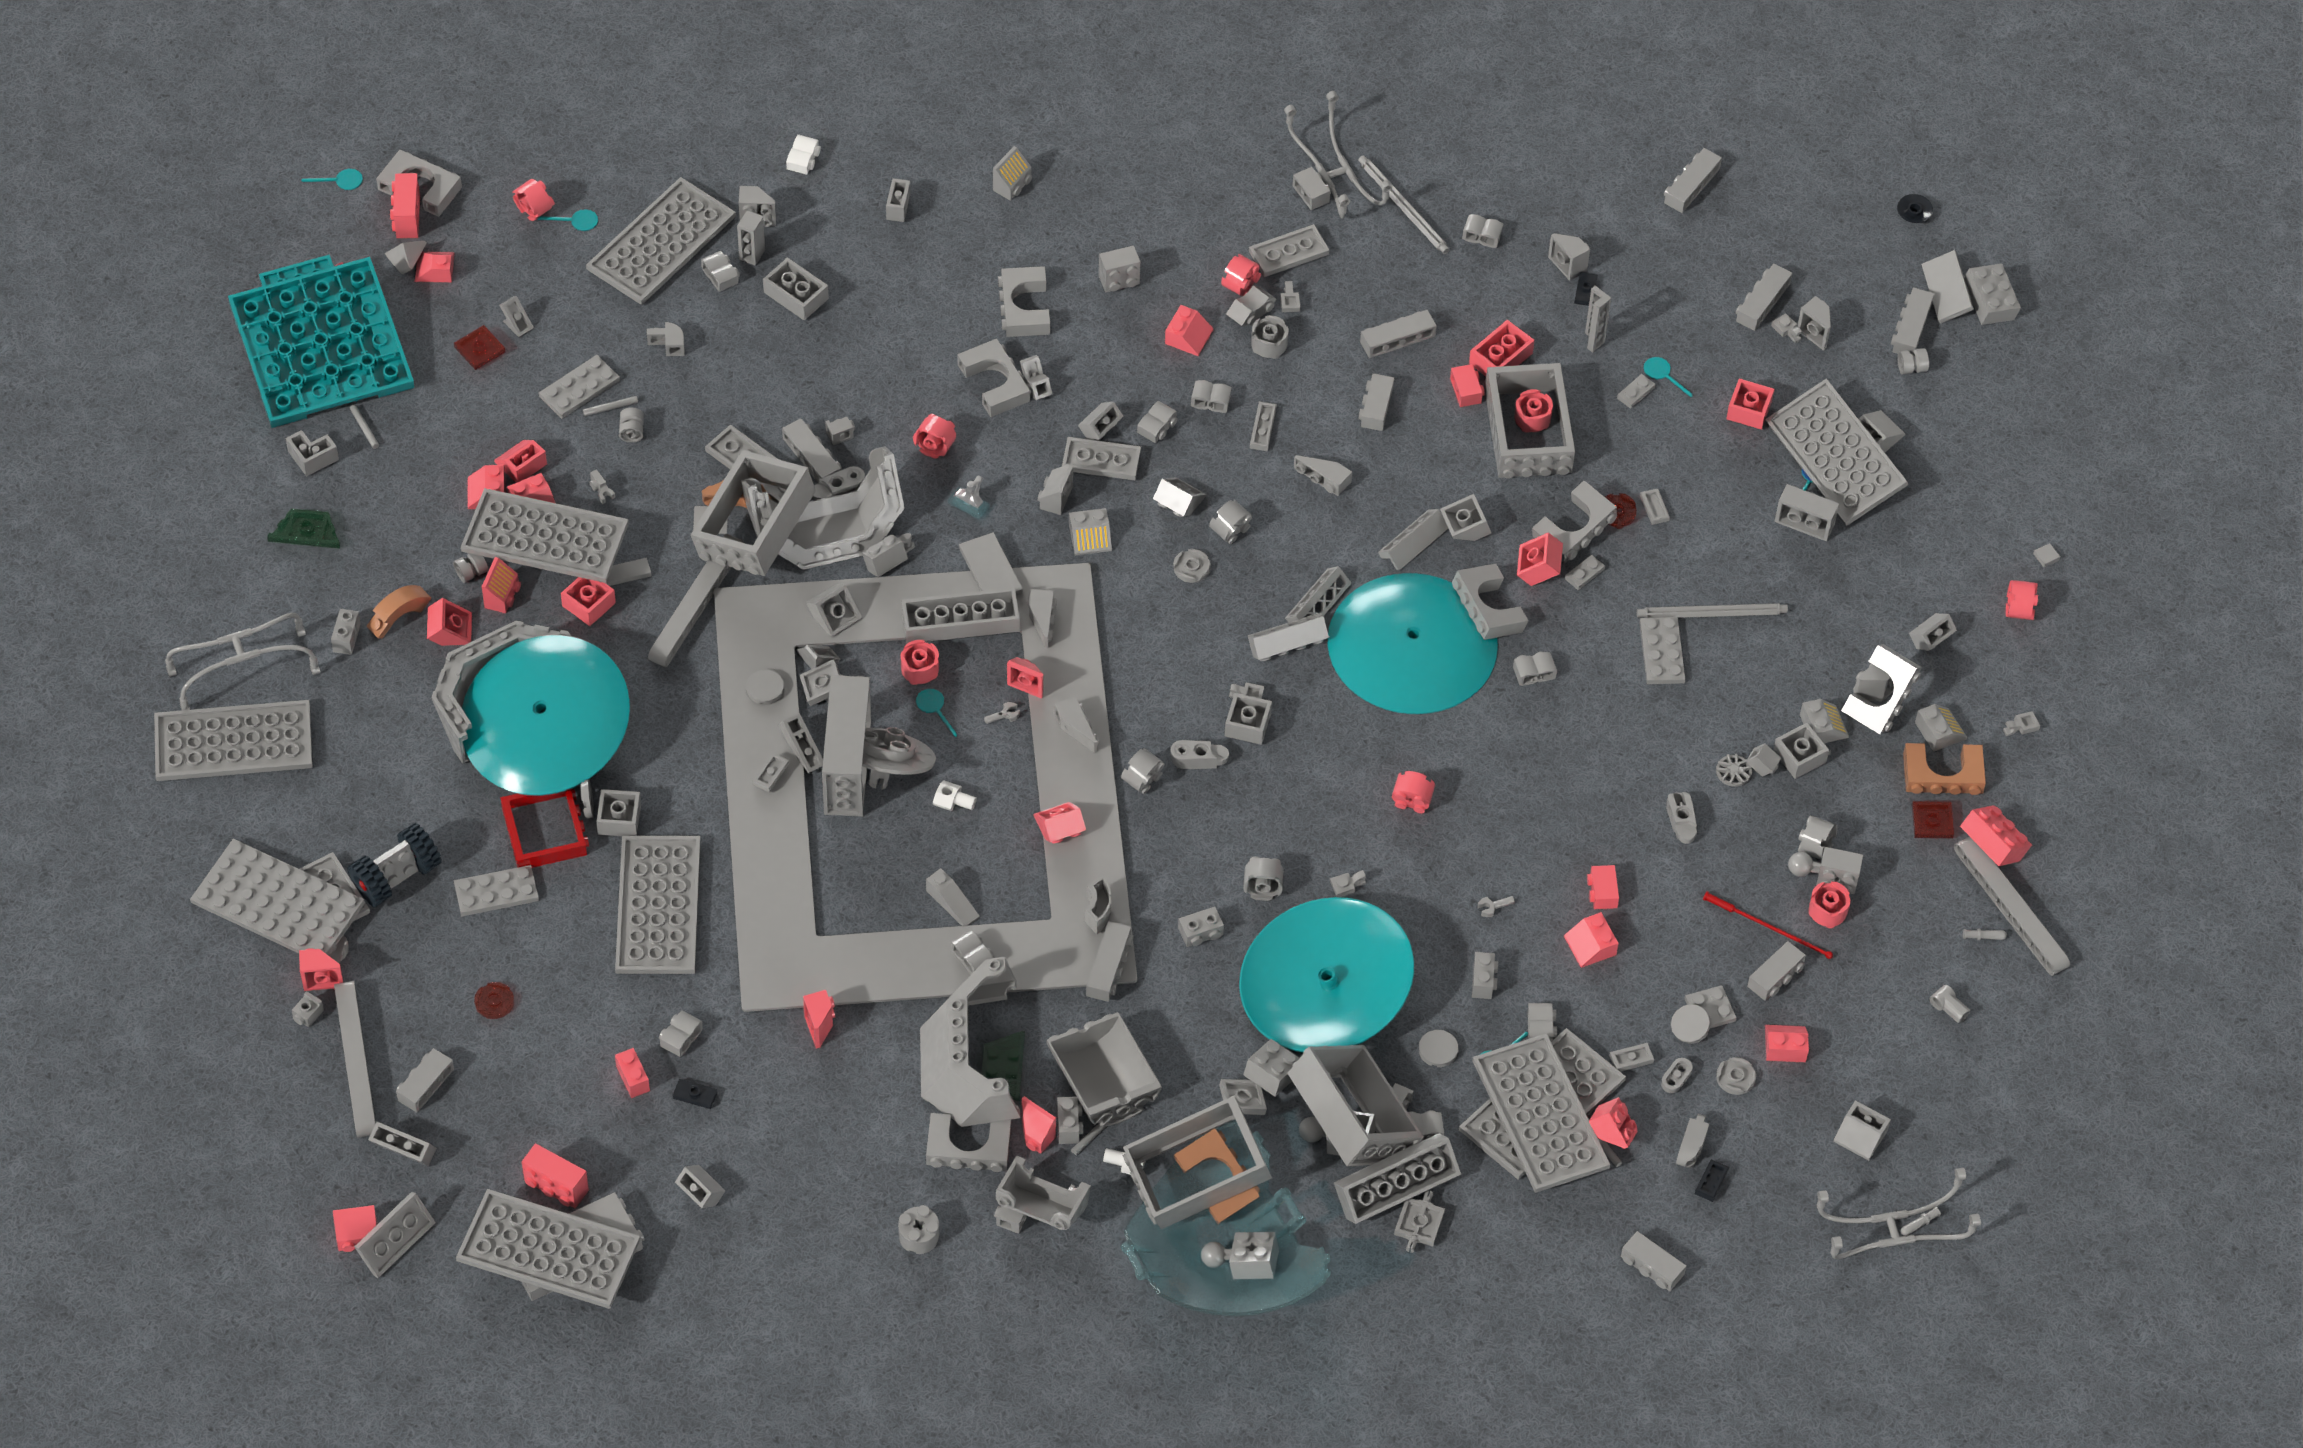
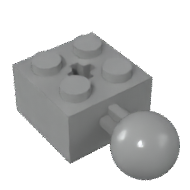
M1824 847L1821 863L1813 861L1811 856L1805 852H1797L1790 857L1788 867L1791 873L1798 877L1806 876L1810 872L1817 873L1816 886L1822 882H1838L1847 888L1849 894H1855L1863 855Z
M1353 1111L1367 1134L1375 1133V1114ZM1307 1117L1300 1123L1299 1134L1303 1140L1313 1143L1319 1141L1322 1137H1326L1327 1154L1339 1155L1315 1117Z
M1235 1232L1232 1249H1225L1219 1242H1209L1202 1248L1201 1259L1206 1266L1211 1268L1220 1267L1226 1260H1229L1233 1279H1274L1279 1253L1276 1233Z

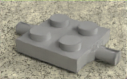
M1429 1190L1425 1191L1423 1200L1410 1198L1404 1202L1395 1228L1394 1235L1409 1240L1406 1251L1409 1252L1410 1250V1253L1414 1252L1416 1243L1434 1245L1445 1213V1208L1431 1203L1434 1193L1432 1191L1429 1193Z

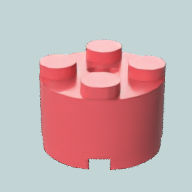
M530 179L512 192L515 193L513 200L521 213L526 212L530 215L527 217L530 221L536 220L555 205L554 200L545 191V184L540 180L537 182L534 179Z
M1238 254L1239 257L1234 256L1226 267L1225 273H1227L1226 279L1222 277L1221 284L1236 294L1244 296L1251 289L1254 282L1257 283L1259 281L1261 273H1259V264Z
M1536 389L1526 390L1520 394L1516 401L1514 419L1523 432H1539L1549 427L1553 409L1552 399L1549 395H1544L1540 393V390Z
M930 414L915 432L913 442L915 446L918 444L921 448L919 451L922 454L934 459L939 458V456L943 457L956 439L955 425L951 421H946L941 417Z
M2018 580L2010 581L2007 591L2006 617L2034 620L2035 609H2033V606H2037L2038 595H2036L2038 583Z
M914 640L907 643L901 652V672L912 685L928 683L938 676V649L934 644L926 643L924 640Z
M1405 771V775L1399 773L1392 793L1395 806L1400 809L1410 807L1417 813H1424L1429 808L1435 788L1434 781L1431 780L1429 782L1426 780L1427 776L1418 772Z
M1832 881L1831 883L1822 882L1813 889L1809 904V915L1812 919L1827 928H1834L1846 919L1850 906V896L1847 888L1838 882Z

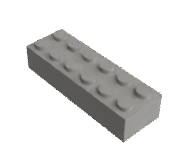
M1015 588L901 600L906 644L914 640L929 642L1020 632V617Z
M1438 1133L1334 1182L1346 1219L1357 1224L1459 1176L1461 1172L1449 1138Z

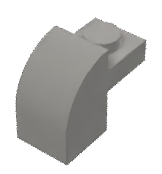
M665 322V328L647 329L648 345H665L666 356H685L684 334L679 326Z
M1035 355L1021 360L1023 380L1025 384H1029L1032 391L1030 396L1038 400L1052 395L1049 378L1043 374L1039 356Z

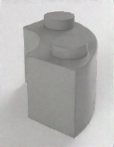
M1253 285L1244 296L1235 299L1226 314L1241 326H1252L1257 319L1274 308V302L1277 299L1263 288Z
M1103 875L1087 885V899L1090 904L1085 908L1084 922L1096 934L1106 926L1111 914V889Z

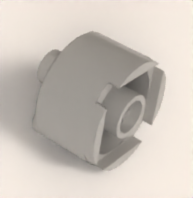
M1269 315L1265 316L1264 319L1260 320L1259 318L1254 322L1251 337V346L1254 353L1262 357L1277 359L1286 351L1289 329L1283 319Z
M1234 499V501L1230 500L1216 512L1218 514L1216 520L1212 518L1209 527L1231 545L1236 541L1237 535L1240 532L1245 533L1250 528L1249 521L1252 519V515Z
M1140 749L1128 762L1130 766L1128 770H1123L1121 779L1145 795L1151 787V782L1153 780L1157 782L1163 774L1161 770L1165 763L1147 749Z
M1810 815L1807 820L1806 829H1802L1799 834L1801 843L1798 852H1805L1811 857L1822 860L1824 847L1833 848L1832 839L1833 837L1836 838L1838 827L1832 822Z
M1256 856L1250 858V862L1245 866L1244 892L1251 894V898L1263 901L1272 900L1273 896L1277 894L1280 896L1283 889L1284 875L1281 861L1276 858L1269 859Z
M925 1205L910 1208L900 1215L898 1229L899 1241L902 1247L909 1252H916V1254H924L933 1250L937 1245L940 1235L937 1215Z

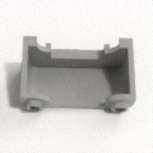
M1016 1156L996 1189V1200L999 1205L1052 1225L1059 1230L1069 1229L1085 1211L1089 1201L1091 1185L1081 1182L1077 1188L1071 1184L1069 1189H1065L1033 1176L1034 1169L1030 1168L1028 1170L1024 1165L1026 1159Z

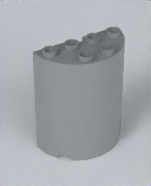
M1118 1012L1107 1014L1097 1021H1089L1084 1025V1029L1071 1028L1066 1033L1053 1035L1047 1040L1050 1051L1094 1125L1101 1123L1102 1126H1111L1138 1115L1145 1110L1143 1106L1148 1101L1153 1102L1161 1091L1162 1086Z

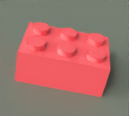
M417 173L395 174V181H392V192L394 193L391 195V206H393V209H390V218L394 220L392 221V231H396V238H418L420 190Z
M1506 320L1470 351L1469 364H1473V367L1484 376L1487 374V367L1518 366L1533 354L1535 340L1509 320Z
M1994 805L1973 809L1960 826L1998 866L2020 862L2032 846L2027 837L2015 828L2014 823L2008 820L2002 814V811Z
M536 1143L522 1160L525 1183L531 1188L536 1187L542 1190L548 1197L553 1196L557 1198L564 1206L576 1208L589 1191L586 1170Z

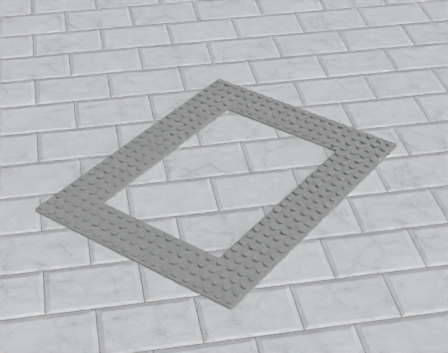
M1089 563L1012 568L1023 589V593L1016 595L1020 617V633L1023 640L1024 659L1035 664L1043 673L1042 699L1028 693L1040 812L1070 802L1080 808L1086 830L1082 831L1081 835L1065 837L1059 843L1049 842L1043 836L1051 919L832 936L816 935L803 765L786 742L778 726L782 721L799 713L794 650L796 647H805L807 644L822 646L906 640L901 600L979 592L981 590L971 571L726 587L714 590L741 1006L744 1012L804 1008L803 996L822 990L827 991L828 997L832 996L834 1005L950 997L971 975L952 951L951 942L970 930L980 935L983 945L993 951L994 958H1006L1017 981V990L1011 988L1007 993L1086 987L1106 929L1105 926L1096 934L1084 922L1085 908L1090 904L1087 899V885L1102 875L1107 880L1111 889V914L1109 921L1130 926L1132 935L1093 583ZM835 584H844L851 594L862 618L831 637L813 618L806 602ZM1031 589L1054 591V598L1057 599L1056 610H1052V614H1055V623L1050 626V629L1053 630V639L1049 641L1048 648L1044 647L1029 616ZM768 669L775 671L783 679L784 690L782 697L771 704H758L749 699L746 693L748 677L759 670ZM1076 697L1079 704H1083L1084 715L1090 719L1091 730L1097 734L1099 739L1096 753L1090 751L1060 728L1054 715L1055 703ZM773 752L789 760V765L771 791L767 792L752 785V780ZM1133 942L1131 947H1127L1128 957L1126 963L1122 962V975L1120 979L1116 980L1115 984L1137 982Z

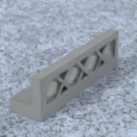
M1597 286L1591 288L1585 334L1589 336L1587 349L1592 353L1605 343L1611 297Z
M1339 566L1327 568L1285 619L1288 622L1304 618L1306 615L1317 614L1315 612V604L1317 602H1321V611L1318 614L1324 616L1350 586L1351 581ZM1338 577L1344 582L1341 588L1336 587V579ZM1327 590H1332V598L1330 600H1326Z

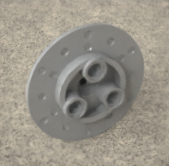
M895 727L887 729L865 728L862 766L871 769L869 785L872 788L876 789L878 779L880 778L879 784H881V789H886L890 773L903 775L919 774L934 767L936 756L932 749L921 741L905 735L903 730Z

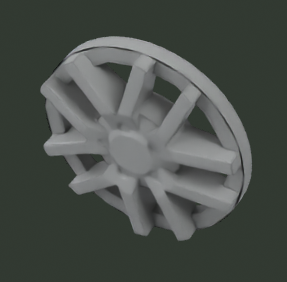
M1727 754V756L1718 761L1716 774L1722 783L1738 787L1750 780L1752 767L1746 763L1747 759L1737 754ZM1728 776L1731 778L1730 781H1727L1725 779Z

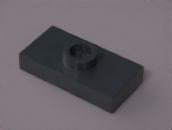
M1580 272L1574 304L1589 306L1591 288L1596 286L1597 274Z
M679 1079L673 1093V1099L711 1109L718 1092L715 1088Z
M1711 1159L1694 1194L1713 1202L1729 1171V1167Z

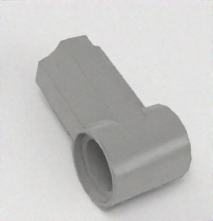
M1943 985L1929 998L1930 1003L1937 1010H1944L1957 1023L1964 1021L1970 1014L1971 1010L1956 998L1955 992L1948 985Z

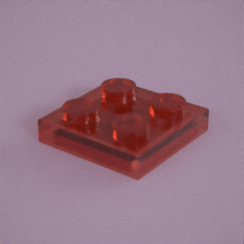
M484 325L454 342V348L475 370L506 352L505 347Z
M1912 802L1914 838L1953 839L1954 827L1951 802Z

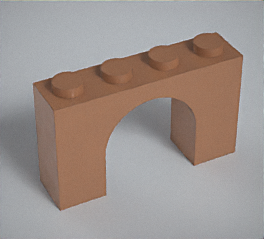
M1905 744L1903 758L1906 792L1915 794L1921 792H1931L1933 794L1951 793L1954 795L1960 793H1970L1971 795L1983 794L1986 781L1982 745H1963L1961 751L1962 770L1953 776H1941L1934 773L1927 765L1925 744Z
M1215 1128L1174 1154L1175 1160L1184 1173H1187L1206 1160L1222 1161L1230 1168L1233 1176L1247 1170L1243 1164L1240 1166L1236 1161L1238 1156L1233 1148L1229 1149L1225 1144L1227 1139L1222 1131L1217 1132ZM1256 1185L1207 1209L1219 1225L1259 1199L1258 1193L1261 1191Z

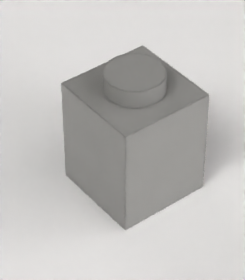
M1764 743L1753 749L1746 763L1763 777L1769 773L1773 774L1778 769L1777 764L1781 757Z

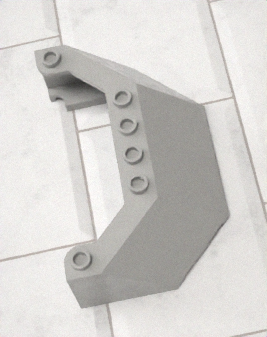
M885 446L872 450L869 454L871 469L857 491L810 501L778 555L805 570L863 556L862 553L868 550L869 547L882 541L893 527V523L899 514L904 510L894 454ZM747 478L740 481L744 500L758 538L778 503L771 500L767 492H762L761 484L757 479Z
M514 621L447 654L444 668L441 670L437 681L438 684L432 694V701L452 748L462 764L470 761L464 749L463 741L468 739L466 731L472 728L470 720L462 710V705L468 688L479 671L494 656L515 643L545 635L571 636L568 631L561 630L559 632L549 630V627L530 626L525 625L521 621Z
M1005 957L986 959L920 1028L921 1097L933 1104L943 1114H951V1118L961 1127L1020 1118V1108L1018 1105H1015L1009 1093L1008 1082L1003 1078L987 1079L969 1066L968 1006L1008 1000L1007 991L1011 988L1017 990V981Z

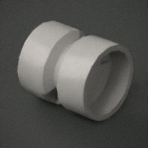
M1914 349L1912 353L1910 350L1899 351L1898 367L1902 375L1911 374L1914 370L1917 373L1927 372L1929 369V358L1926 349Z
M626 408L620 412L619 437L625 442H638L643 438L644 413L640 409Z
M469 553L467 558L461 557L453 561L455 571L463 583L474 579V575L480 576L488 572L487 563L484 557Z

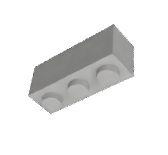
M746 211L737 225L739 260L756 266L765 251L763 216L758 213Z
M1372 374L1371 380L1367 381L1366 391H1368V394L1363 396L1362 405H1364V409H1360L1358 418L1361 420V427L1383 431L1393 392L1394 377Z
M1787 941L1749 977L1747 987L1765 1001L1770 996L1774 997L1783 984L1787 985L1791 981L1792 975L1795 972L1799 973L1805 966L1806 955Z
M434 1048L430 1053H426L418 1067L413 1068L406 1081L401 1082L397 1087L398 1101L413 1111L418 1112L453 1072V1060Z
M376 1122L368 1139L375 1145L426 1166H429L437 1149L428 1142L379 1122Z
M1638 1231L1622 1248L1621 1257L1624 1262L1639 1269L1643 1276L1653 1279L1662 1289L1671 1291L1685 1275V1264Z

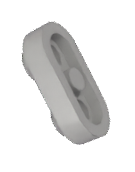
M1676 1059L1666 1071L1661 1082L1664 1091L1676 1093L1680 1090L1692 1073V1063L1688 1059Z

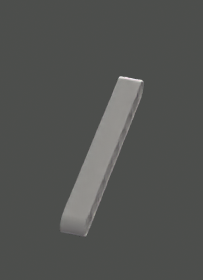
M729 534L723 536L724 538L744 543V540ZM712 561L706 562L648 654L649 661L663 667L669 665L713 597L714 590L720 586L729 572L730 566H722Z
M1970 836L1955 843V853L2046 971L2053 976L2070 967L2067 955L1995 862Z
M354 981L334 984L356 1135L357 1138L370 1136L376 1122Z

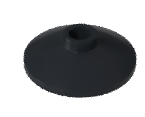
M1909 194L1899 200L1897 211L1901 218L1908 222L1922 223L1932 216L1933 206L1926 197L1918 194Z

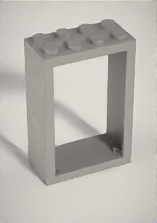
M1561 364L1487 367L1485 395L1498 478L1548 476L1552 474L1566 475L1572 473L1575 448ZM1531 389L1540 390V392L1555 391L1564 446L1508 450L1499 394L1522 393Z
M742 450L691 533V538L699 558L704 561L716 562L722 566H730L736 570L748 571L754 575L765 576L816 491L808 467ZM755 478L759 482L787 489L753 546L717 536L743 494L740 480Z
M831 675L822 767L824 815L863 817L867 768L862 766L865 728H871L870 677Z
M1364 1045L1310 1046L1304 1050L1303 1055L1293 1063L1292 1068L1287 1073L1346 1166L1372 1165L1419 1143L1424 1138ZM1341 1077L1361 1110L1365 1113L1375 1114L1376 1133L1367 1134L1332 1078Z
M1234 1096L1123 1147L1126 1154L1122 1156L1131 1171L1130 1174L1134 1183L1139 1189L1138 1193L1146 1206V1211L1153 1224H1158L1161 1230L1272 1179L1244 1114ZM1236 1119L1257 1166L1161 1210L1141 1163Z

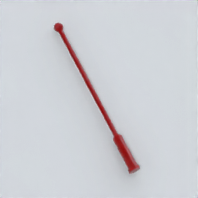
M1706 891L1703 897L1704 901L1753 920L1824 954L1827 959L1833 957L1831 951L1826 952L1735 908V905L1710 894L1708 891Z

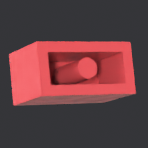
M1473 364L1451 368L1450 380L1459 406L1480 404L1482 396H1484L1483 385L1479 384L1478 371L1474 370Z
M1615 865L1591 866V872L1587 874V884L1592 889L1589 891V900L1593 902L1594 909L1618 908L1619 894Z
M634 1048L616 1054V1067L630 1097L634 1098L649 1092V1079Z

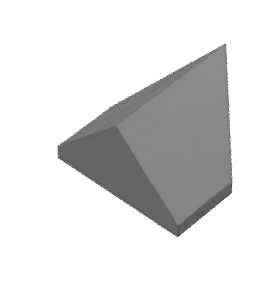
M404 242L386 252L385 255L401 274H405L413 269L427 242Z
M807 644L804 648L796 649V652L811 669L833 659L836 663L841 660L829 646Z

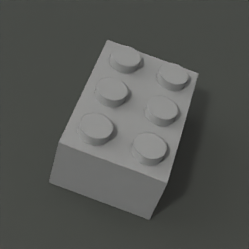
M788 257L763 278L764 293L804 321L829 299L828 285Z
M2003 264L1969 268L1965 276V282L1981 325L2015 320L2021 307Z
M1787 484L1778 502L1775 522L1827 541L1835 525L1839 503Z

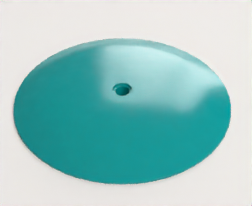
M1417 573L1393 574L1363 584L1341 602L1331 619L1328 630L1329 656L1336 673L1343 683L1365 701L1397 713L1427 714L1443 711L1461 704L1478 692L1486 683L1497 659V638L1484 640L1477 631V627L1473 619L1470 618L1465 605L1461 602L1460 596L1453 588L1452 582L1431 575Z
M545 635L515 643L488 661L469 686L463 701L462 710L470 720L472 728L466 731L468 739L463 741V746L468 758L479 773L488 781L504 790L523 795L541 796L574 788L598 773L616 753L624 738L630 714V699L625 679L615 662L605 652L582 639L563 635ZM546 709L544 713L539 714L541 710Z
M1333 897L1312 900L1280 914L1256 936L1244 957L1239 980L1241 1001L1248 1018L1256 1029L1267 1039L1274 1040L1284 1048L1304 1052L1310 1046L1358 1045L1384 1029L1404 1005L1413 983V951L1402 927L1393 917L1377 906L1351 898Z

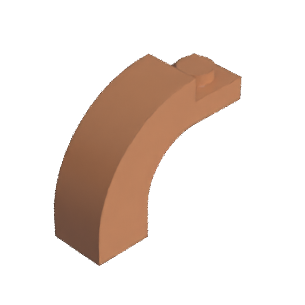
M408 585L401 587L386 596L374 608L375 615L367 627L377 638L382 639L399 617L411 611L421 613L431 600V597L421 586Z

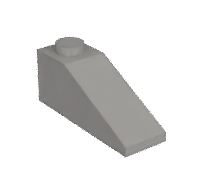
M800 713L778 724L786 742L808 773L823 766V758Z
M941 868L926 879V891L959 924L969 926L980 918L954 880Z

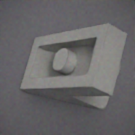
M513 296L499 305L506 317L503 322L518 337L534 328L517 296Z

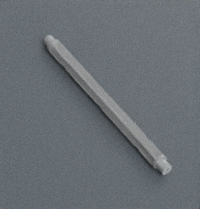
M1364 155L1358 159L1362 164L1361 166L1379 186L1381 182L1388 180L1370 159H1367ZM1393 186L1392 190L1389 191V197L1443 254L1448 253L1450 249L1446 242Z
M1777 603L1645 607L1644 609H1637V617L1682 618L1780 615V613L1788 612V606Z

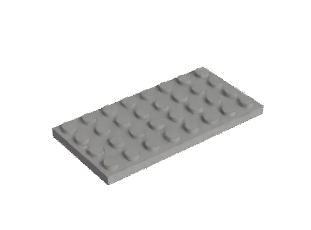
M680 177L587 263L586 269L642 305L736 217V212Z
M1827 378L1765 419L1766 423L1823 497L1839 503L1837 515L1846 526L1908 485L1903 475Z
M484 488L462 542L461 552L493 559L497 557L502 561L606 583L629 521L621 517Z
M309 700L154 713L156 781L313 768Z
M622 836L616 974H695L700 836Z
M232 839L190 898L191 903L292 951L299 953V950L313 948L322 950L328 956L365 904L363 898L235 839Z
M1567 1028L1551 1042L1586 1116L1626 1080L1625 1075ZM1491 1099L1487 1100L1459 1126V1131L1519 1180L1526 1173Z
M1547 1033L1473 1057L1476 1070L1535 1193L1610 1168V1163Z
M487 1189L459 1249L456 1261L611 1309L639 1245L640 1236Z

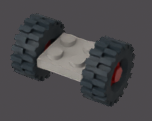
M413 823L398 833L397 840L400 844L374 861L364 855L347 867L351 881L358 889L360 895L372 907H376L392 896L390 889L414 873L421 872V874H426L442 863L437 846L434 845L432 838L430 839L429 834L419 824Z

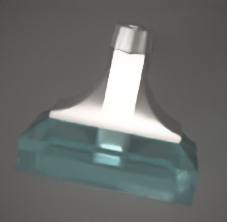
M977 475L974 481L967 483L966 489L958 487L948 499V503L980 520L990 508V504L979 496L983 477Z

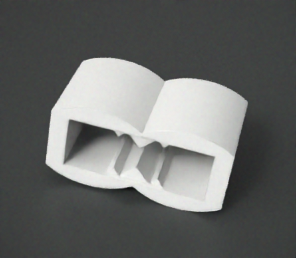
M797 135L786 161L787 169L806 175L809 170H813L814 158L819 156L821 146H818V140Z

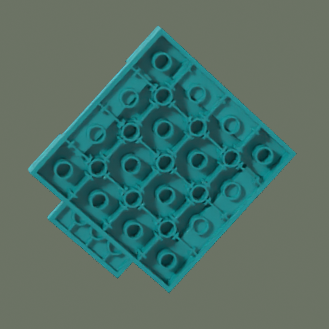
M330 254L260 273L259 278L262 287L228 296L229 305L252 367L271 428L306 419L307 414L378 395L380 398L414 388L413 377L370 257L338 266L333 265Z

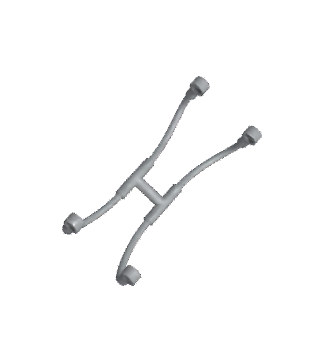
M1330 91L1326 95L1329 101V128L1334 150L1342 165L1340 168L1326 172L1323 165L1319 163L1293 130L1292 124L1297 113L1295 107L1288 105L1284 111L1287 115L1286 123L1288 124L1291 136L1311 158L1324 183L1330 187L1339 216L1343 219L1350 199L1346 194L1338 197L1335 185L1330 178L1346 173L1350 181L1355 184L1369 201L1380 206L1384 205L1389 199V191L1392 190L1393 186L1389 180L1381 182L1380 187L1383 200L1378 201L1370 196L1357 181L1356 175L1346 158L1341 154L1336 142L1334 110L1339 97L1335 91Z
M288 613L253 629H245L219 637L217 640L181 646L170 650L165 659L169 677L177 675L171 657L177 652L233 642L237 653L236 656L229 657L224 661L203 669L186 682L179 698L181 710H190L185 694L189 686L198 678L221 666L239 663L258 657L263 653L279 650L303 651L310 656L312 674H319L320 669L317 657L306 647L280 645L244 652L240 641L242 638L291 617L295 618V629L298 637L304 636L306 633L302 618L297 613Z
M1955 1169L1954 1187L1941 1199L1918 1209L1871 1215V1217L1842 1218L1827 1214L1823 1210L1825 1203L1829 1202L1827 1190L1818 1191L1817 1208L1819 1214L1824 1218L1841 1223H1878L1887 1221L1892 1237L1838 1254L1839 1249L1843 1247L1841 1237H1832L1830 1251L1832 1258L1836 1260L1843 1259L1868 1249L1902 1245L1918 1240H1957L1970 1237L1976 1232L1977 1226L1981 1225L1978 1213L1969 1215L1970 1224L1968 1232L1955 1235H1907L1900 1237L1895 1223L1897 1219L1908 1218V1216L1928 1211L1951 1198L1962 1185L1963 1180H1966L1965 1169Z

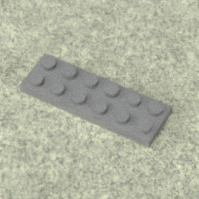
M729 425L705 446V451L729 469L732 468L742 450L777 459L732 425ZM760 482L771 499L779 503L787 489Z

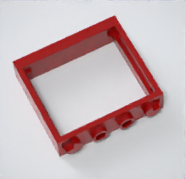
M575 789L541 796L517 793L500 797L517 868L531 865L533 868L587 855L586 847H589L588 837H584L582 833L585 832L583 820L579 821L578 816H581L579 804L575 805L574 800H577ZM566 796L578 842L523 854L511 809Z

